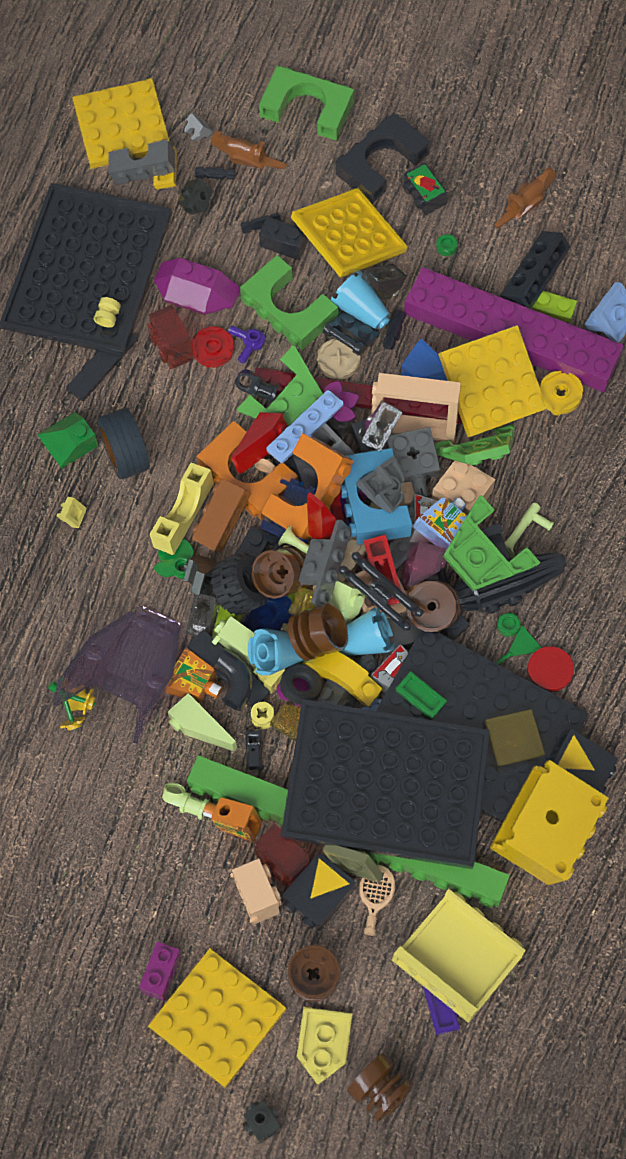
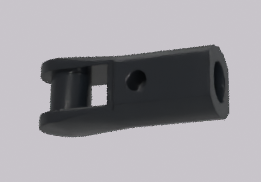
M246 727V768L248 770L262 769L261 727L249 730V727ZM249 739H258V743H249Z

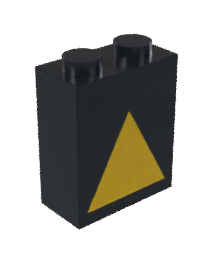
M568 729L561 733L548 760L604 794L606 790L604 785L607 779L611 778L615 773V764L618 758L575 730Z
M319 852L282 894L283 906L292 914L298 913L302 917V923L309 929L315 928L320 931L355 891L356 882Z

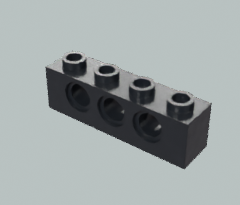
M541 231L500 296L503 299L532 309L571 248L563 233Z

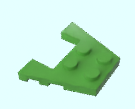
M294 345L291 346L280 360L296 376L267 409L249 395L237 408L240 413L255 419L259 412L281 413L287 425L290 426L323 395Z
M514 425L495 428L494 436L454 445L450 440L434 443L436 454L465 464L469 463V465L480 464L482 460L488 458L492 460L501 459L511 451L515 436Z
M482 495L477 498L443 555L444 559L472 591L532 569L540 564L527 547L508 562L480 530L478 525L495 511Z

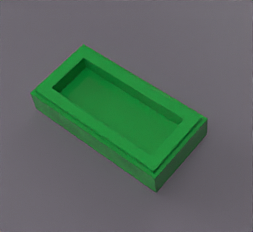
M411 671L395 689L396 692L431 720L447 702L444 697Z

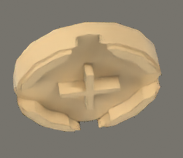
M331 339L325 342L318 350L317 363L320 371L325 376L331 379L342 380L356 373L360 366V355L354 354L352 349L340 341Z

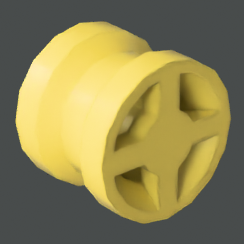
M258 702L251 709L252 723L256 728L268 729L274 723V711L267 702Z

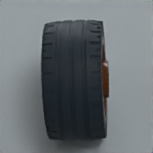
M128 408L119 409L97 418L104 447L119 479L132 477L135 474L137 475L150 469L144 441L136 421Z

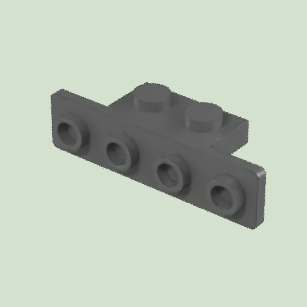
M336 520L330 540L311 539L298 581L303 585H316L311 600L312 604L316 607L331 602L333 589L338 580L339 568L344 560V553L351 537V529L342 520Z
M371 654L362 655L357 663L369 673V677H371L378 666L377 661ZM327 679L315 701L353 707L357 699L342 686Z

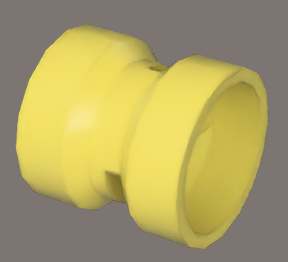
M103 297L100 299L99 310L94 315V321L103 327H113L116 322L115 315L119 313L121 305L112 298Z

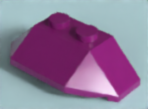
M182 258L162 262L154 278V282L165 302L204 315L226 308H233L241 292L240 287L219 270Z

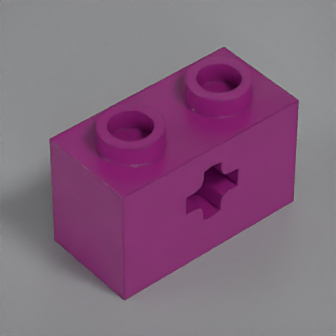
M156 942L139 986L142 994L165 1002L182 956L179 949Z

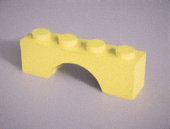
M190 463L181 479L179 494L172 510L165 517H159L150 533L154 548L172 555L175 554L214 485L210 469Z

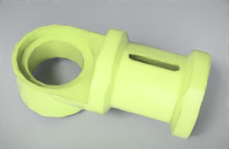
M167 783L164 786L162 795L164 801L180 807L179 811L183 814L188 812L198 816L200 820L204 819L203 810L209 800L205 799L203 801L192 797L178 783Z

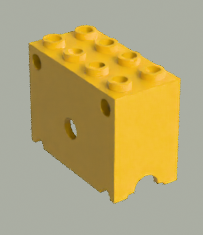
M548 760L545 763V768L541 766H534L489 848L547 885L568 880L574 872L575 868L573 865L576 859H580L585 851L584 844L587 838L590 839L596 830L594 825L597 819L601 818L606 812L607 806L605 804L608 797Z

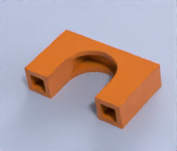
M233 421L196 456L199 466L211 470L215 484L224 479L250 492L251 495L245 505V509L252 517L257 516L262 521L266 516L261 512L270 494L273 493L287 497L298 486V475L284 463H280L264 479L255 483H244L234 478L229 471L233 462L231 456L247 432Z
M302 433L292 453L313 466L318 476V487L314 496L322 501L330 510L334 498L340 493L344 479L351 472V466L354 461L314 436ZM271 493L261 513L285 529L292 525V531L296 536L311 541L312 538L308 534L307 503L298 506L283 496Z

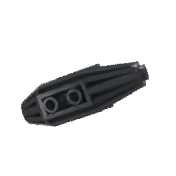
M500 523L481 529L506 560L510 562L514 557L510 558L502 538L503 530ZM557 551L533 554L540 562L538 566L476 591H472L461 578L452 586L458 592L461 599V611H478L481 614L485 612L492 614L501 610L500 607L507 604L509 606L520 604L526 595L565 572L564 567H567V562L564 555H559Z

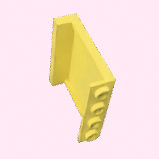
M448 889L445 897L402 947L400 946L395 951L392 961L469 1023L522 959L526 950L520 941L510 938L503 933L504 930L500 925L488 921L481 910L468 905L461 894L458 892L453 893Z

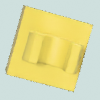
M67 497L65 503L61 504L63 508L61 513L57 514V517L72 528H79L87 508L74 497Z
M286 669L272 675L263 676L258 674V678L264 682V686L272 694L280 683L282 674Z

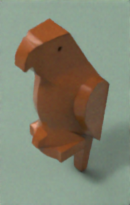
M215 131L212 135L211 145L225 152L233 163L261 169L264 166L286 169V163L269 158L264 152L265 142L260 141L259 144H253L247 139L223 135L221 131Z
M548 167L539 177L529 183H524L515 194L511 193L508 196L507 212L494 226L498 229L513 218L518 220L541 204L544 200V191L556 178V172L551 167Z

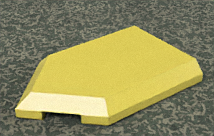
M309 1007L303 1008L297 1058L317 1085L346 1064L352 1013Z

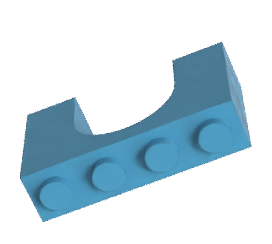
M392 448L346 455L354 462L351 466V472L341 485V498L346 499L347 504H344L346 518L350 517L351 519L349 528L351 529V537H355L356 544H364V540L386 535L387 540L411 536L412 523L407 505L397 507L390 514L383 509H374L365 505L358 497L360 488L356 483L373 472L379 465L394 456Z

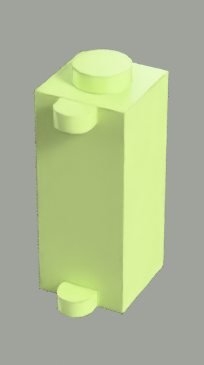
M231 616L225 621L221 620L214 629L217 634L214 636L212 643L216 645L218 642L237 654L243 661L255 668L253 672L257 675L258 673L255 670L258 669L255 664L250 663L248 657V642L250 638L254 637L255 633Z

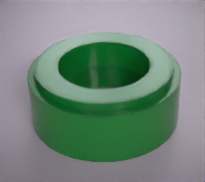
M444 234L437 239L436 249L440 255L452 256L457 251L458 241L453 235Z
M505 613L499 617L497 629L505 637L515 636L520 629V620L513 613Z

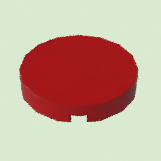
M209 326L201 329L193 338L191 350L194 359L199 364L217 368L231 360L235 345L230 333H227L221 327Z
M543 647L537 650L531 656L527 667L529 679L535 685L548 692H557L565 688L571 682L574 674V663L570 655L557 647Z

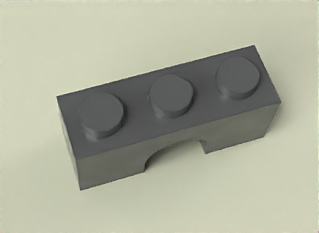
M168 139L148 143V152L140 160L135 159L129 148L109 152V174L116 184L145 180L149 177L164 176L175 172V150Z

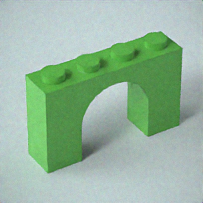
M277 66L259 103L260 117L279 123L287 104L292 99L302 95L314 96L325 105L317 122V135L337 141L354 103V89L346 85L332 83L326 79L312 77L307 73H299L287 67Z
M276 255L240 287L241 300L246 306H251L255 309L261 319L269 321L276 332L284 334L291 345L303 350L323 332L328 322L331 323L338 317V306L322 294L301 312L286 313L277 309L272 303L273 297L293 279L292 267Z

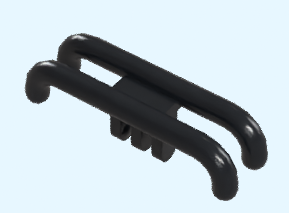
M353 552L351 555L352 559L375 580L368 587L344 565L339 568V573L404 631H409L411 624L396 612L388 602L394 596L417 617L423 616V609L359 552Z

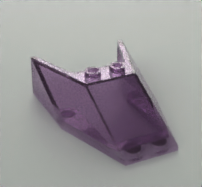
M139 605L91 635L58 679L53 705L56 707L89 686L101 688L137 706L138 711L133 743L138 744L173 678L181 624Z

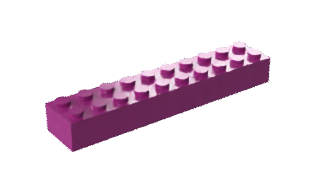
M423 267L405 300V315L471 341L518 325L532 365L550 372L562 371L561 373L574 374L583 385L605 393L618 365L624 346Z

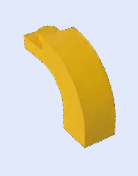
M338 651L325 654L313 660H304L302 663L314 669L320 678L330 679L342 686L365 707H369L383 689L368 676L369 673L364 668Z

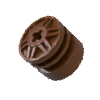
M293 546L261 553L252 565V579L257 590L264 596L274 599L303 591L308 585H303L298 580L306 553Z
M326 603L314 607L312 610L296 613L289 619L288 634L291 645L297 655L305 661L343 650L347 646L348 629L345 619L340 610L332 603Z
M309 945L298 950L292 956L288 965V981L291 990L297 997L308 1002H319L327 999L338 985L340 968L337 959L330 950L322 946ZM317 970L319 979L309 980L308 972Z
M384 1053L376 1057L347 1089L349 1095L358 1104L368 1097L371 1099L366 1108L367 1113L372 1112L376 1107L379 1108L373 1116L377 1123L384 1117L391 1115L405 1101L414 1085L410 1079L401 1086L399 1085L405 1076L403 1072L393 1078L390 1076L395 1064Z

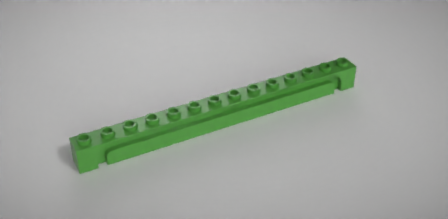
M199 755L197 756L187 779L188 787L191 788L190 790L193 793L201 796L205 793L212 796V799L216 802L220 798H226L253 806L262 820L269 821V819L277 821L278 825L282 827L287 789ZM365 853L376 864L383 862L396 872H409L417 880L425 881L427 879L434 882V885L440 889L447 890L450 888L457 891L464 898H476L480 900V904L493 908V906L499 907L510 877L509 874L475 861L473 869L376 853Z

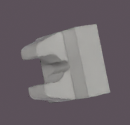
M193 113L187 117L188 123L184 131L188 134H191L193 130L195 131L191 137L192 140L197 142L203 137L208 138L213 133L212 129L201 117Z

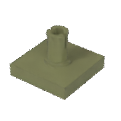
M325 845L323 852L343 872L377 883L381 882L384 874L371 857L365 854L366 852L350 850L336 845Z

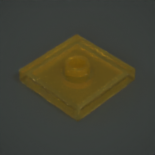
M532 709L485 721L487 730H490L489 737L498 767L544 756L545 753Z

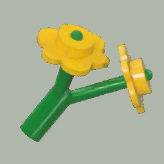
M51 681L48 685V689L63 700L69 719L62 722L60 728L66 727L67 730L79 728L81 726L80 723L86 718L85 716L73 718L71 711L83 710V715H85L88 710H92L96 705V697L93 696L94 689L91 688L87 694L86 688L80 685L77 688H72L69 693L55 681Z

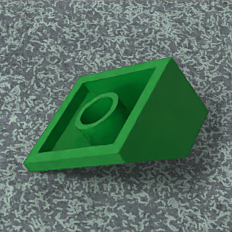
M75 412L37 434L61 469L98 447L95 433L84 418Z

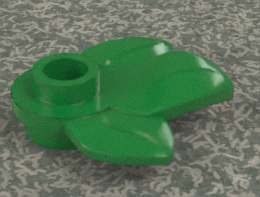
M183 539L174 555L158 550L161 562L156 564L153 569L162 577L175 576L176 578L184 579L186 572L179 571V568L185 566L187 560L193 557L194 551L187 540Z

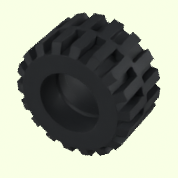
M241 552L219 561L214 565L211 572V585H213L216 599L221 603L224 610L227 609L230 614H244L261 607L269 598L261 594L253 583L252 565L256 558L249 553Z

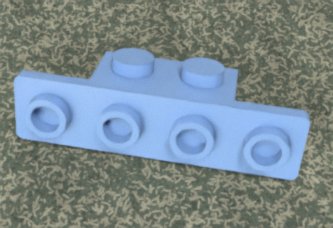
M327 390L267 447V452L280 463H284L293 454L292 452L302 433L312 436L343 407V401Z

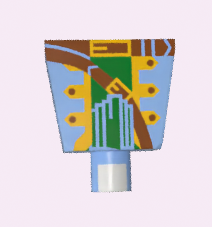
M441 498L422 513L412 527L445 553L467 517L462 512L466 504L460 498H455L452 502L446 498Z

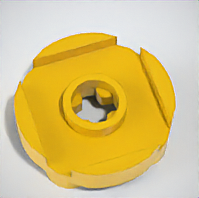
M554 371L543 378L540 385L543 395L541 399L547 410L551 411L552 414L561 415L572 412L581 403L583 386L574 374ZM556 389L565 390L564 396H558Z

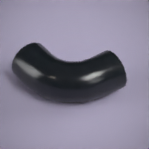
M226 648L214 666L215 669L225 674L229 679V687L222 697V701L230 708L242 711L252 691V675L247 664L237 654Z

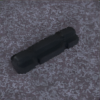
M196 167L195 177L234 180L236 178V169Z
M273 213L270 216L266 215L252 219L251 222H241V231L245 234L252 232L251 230H259L262 228L267 217L282 221L279 213Z
M394 311L393 319L383 340V348L388 350L394 349L395 341L405 320V312Z

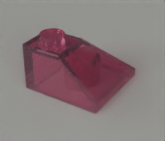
M421 541L411 545L401 579L404 590L439 572L441 568L443 569L446 564V560L443 557L446 548Z

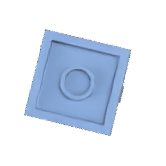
M620 282L613 284L584 324L588 330L604 332L609 340L620 343L626 334V289Z

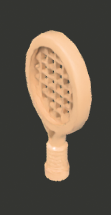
M377 865L381 872L384 873L383 880H381L382 885H379V883L374 884V881L369 883V880L365 882V878H361L359 884L361 900L369 911L366 927L364 928V934L369 936L375 935L377 912L390 903L395 893L394 876L387 867Z

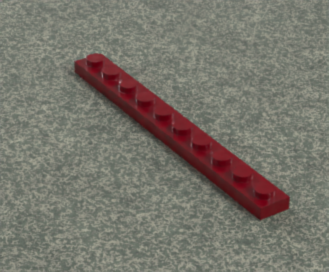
M257 367L254 372L255 376L262 378L263 382L279 385L276 392L277 395L296 376L295 373ZM313 376L323 394L327 385L339 381ZM339 381L343 392H351L359 396L354 407L372 410L373 386ZM384 397V412L447 420L449 405ZM458 412L457 423L463 424Z

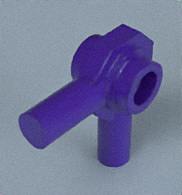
M231 325L228 333L243 339L245 348L238 358V361L242 364L246 363L252 351L261 349L266 341L264 333L255 328L244 331Z

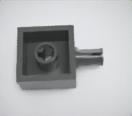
M430 427L386 436V449L392 448L394 457L403 471L404 482H412L415 494L429 498L425 478L438 476L440 472ZM409 453L417 455L416 459H412V457L409 456Z

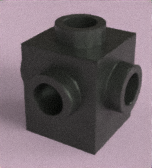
M199 178L188 181L180 190V197L177 203L183 207L185 212L191 215L204 212L209 206V200L214 191Z
M256 1101L245 1109L247 1112L243 1116L246 1121L242 1125L249 1136L255 1135L259 1144L281 1131L276 1121L280 1117L273 1105L267 1106L265 1101L262 1103ZM259 1118L265 1119L263 1123H257Z

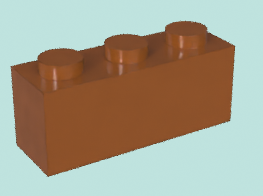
M221 479L213 489L214 495L211 501L205 505L203 509L204 515L200 523L198 522L195 525L192 540L219 553H222L251 495L250 492L224 479Z

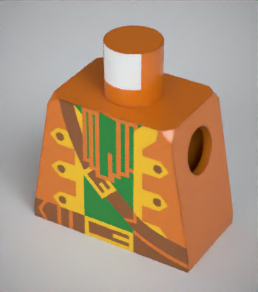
M187 648L184 649L163 684L166 693L181 698L189 693L198 703L202 702L206 694L217 699L223 690V686L213 682L216 678L215 669Z
M220 798L217 805L207 802L203 810V815L211 818L219 830L254 843L263 822L253 806L226 798Z

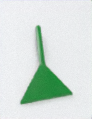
M521 625L509 652L494 663L500 665L509 657L535 653L542 647L525 627Z

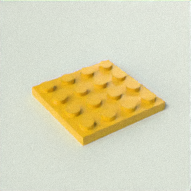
M152 79L72 97L90 169L109 165V152L129 148L136 159L147 154L148 143L167 139L169 141Z
M359 188L293 211L291 215L292 220L340 278L403 254L408 248Z
M518 325L438 353L447 381L461 383L458 412L467 437H472L547 409L541 399L543 395Z
M209 948L148 1027L226 1089L287 1009Z

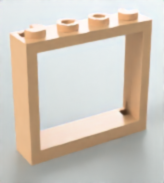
M379 373L378 382H374L372 388V415L379 434L394 435L430 427L433 441L442 442L450 440L454 443L461 383ZM384 397L449 405L447 420L384 413Z

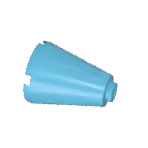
M358 270V276L355 277L352 274L336 291L338 297L336 299L332 297L331 301L338 308L353 315L373 329L378 327L383 329L390 321L388 318L390 313L363 272Z
M378 607L373 608L347 624L348 643L345 649L338 652L345 656L393 651L394 643L390 644L389 637L393 636V632L384 612L379 613L380 609Z
M260 629L256 630L254 637L249 639V661L251 664H255L258 669L255 671L260 675H272L303 660L297 655L291 645L288 632Z

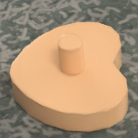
M261 459L254 464L259 471L267 474L276 468L271 463V459Z
M404 482L401 484V491L405 493L404 504L410 505L415 495L412 482Z

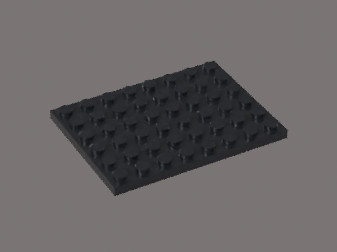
M50 183L2 314L0 329L124 356L172 215V209ZM103 297L112 298L121 305L119 313L115 315L116 322L113 327H103L94 321V315L99 310L98 305Z
M423 630L417 636L376 710L377 712L431 720L395 691L397 686L411 671L447 700L446 704L432 721L490 730L480 811L501 823L504 822L534 766L544 768L561 733L568 729H573L579 733L589 714L438 632H426Z
M302 699L280 838L321 845H335L351 850L473 869L490 730Z

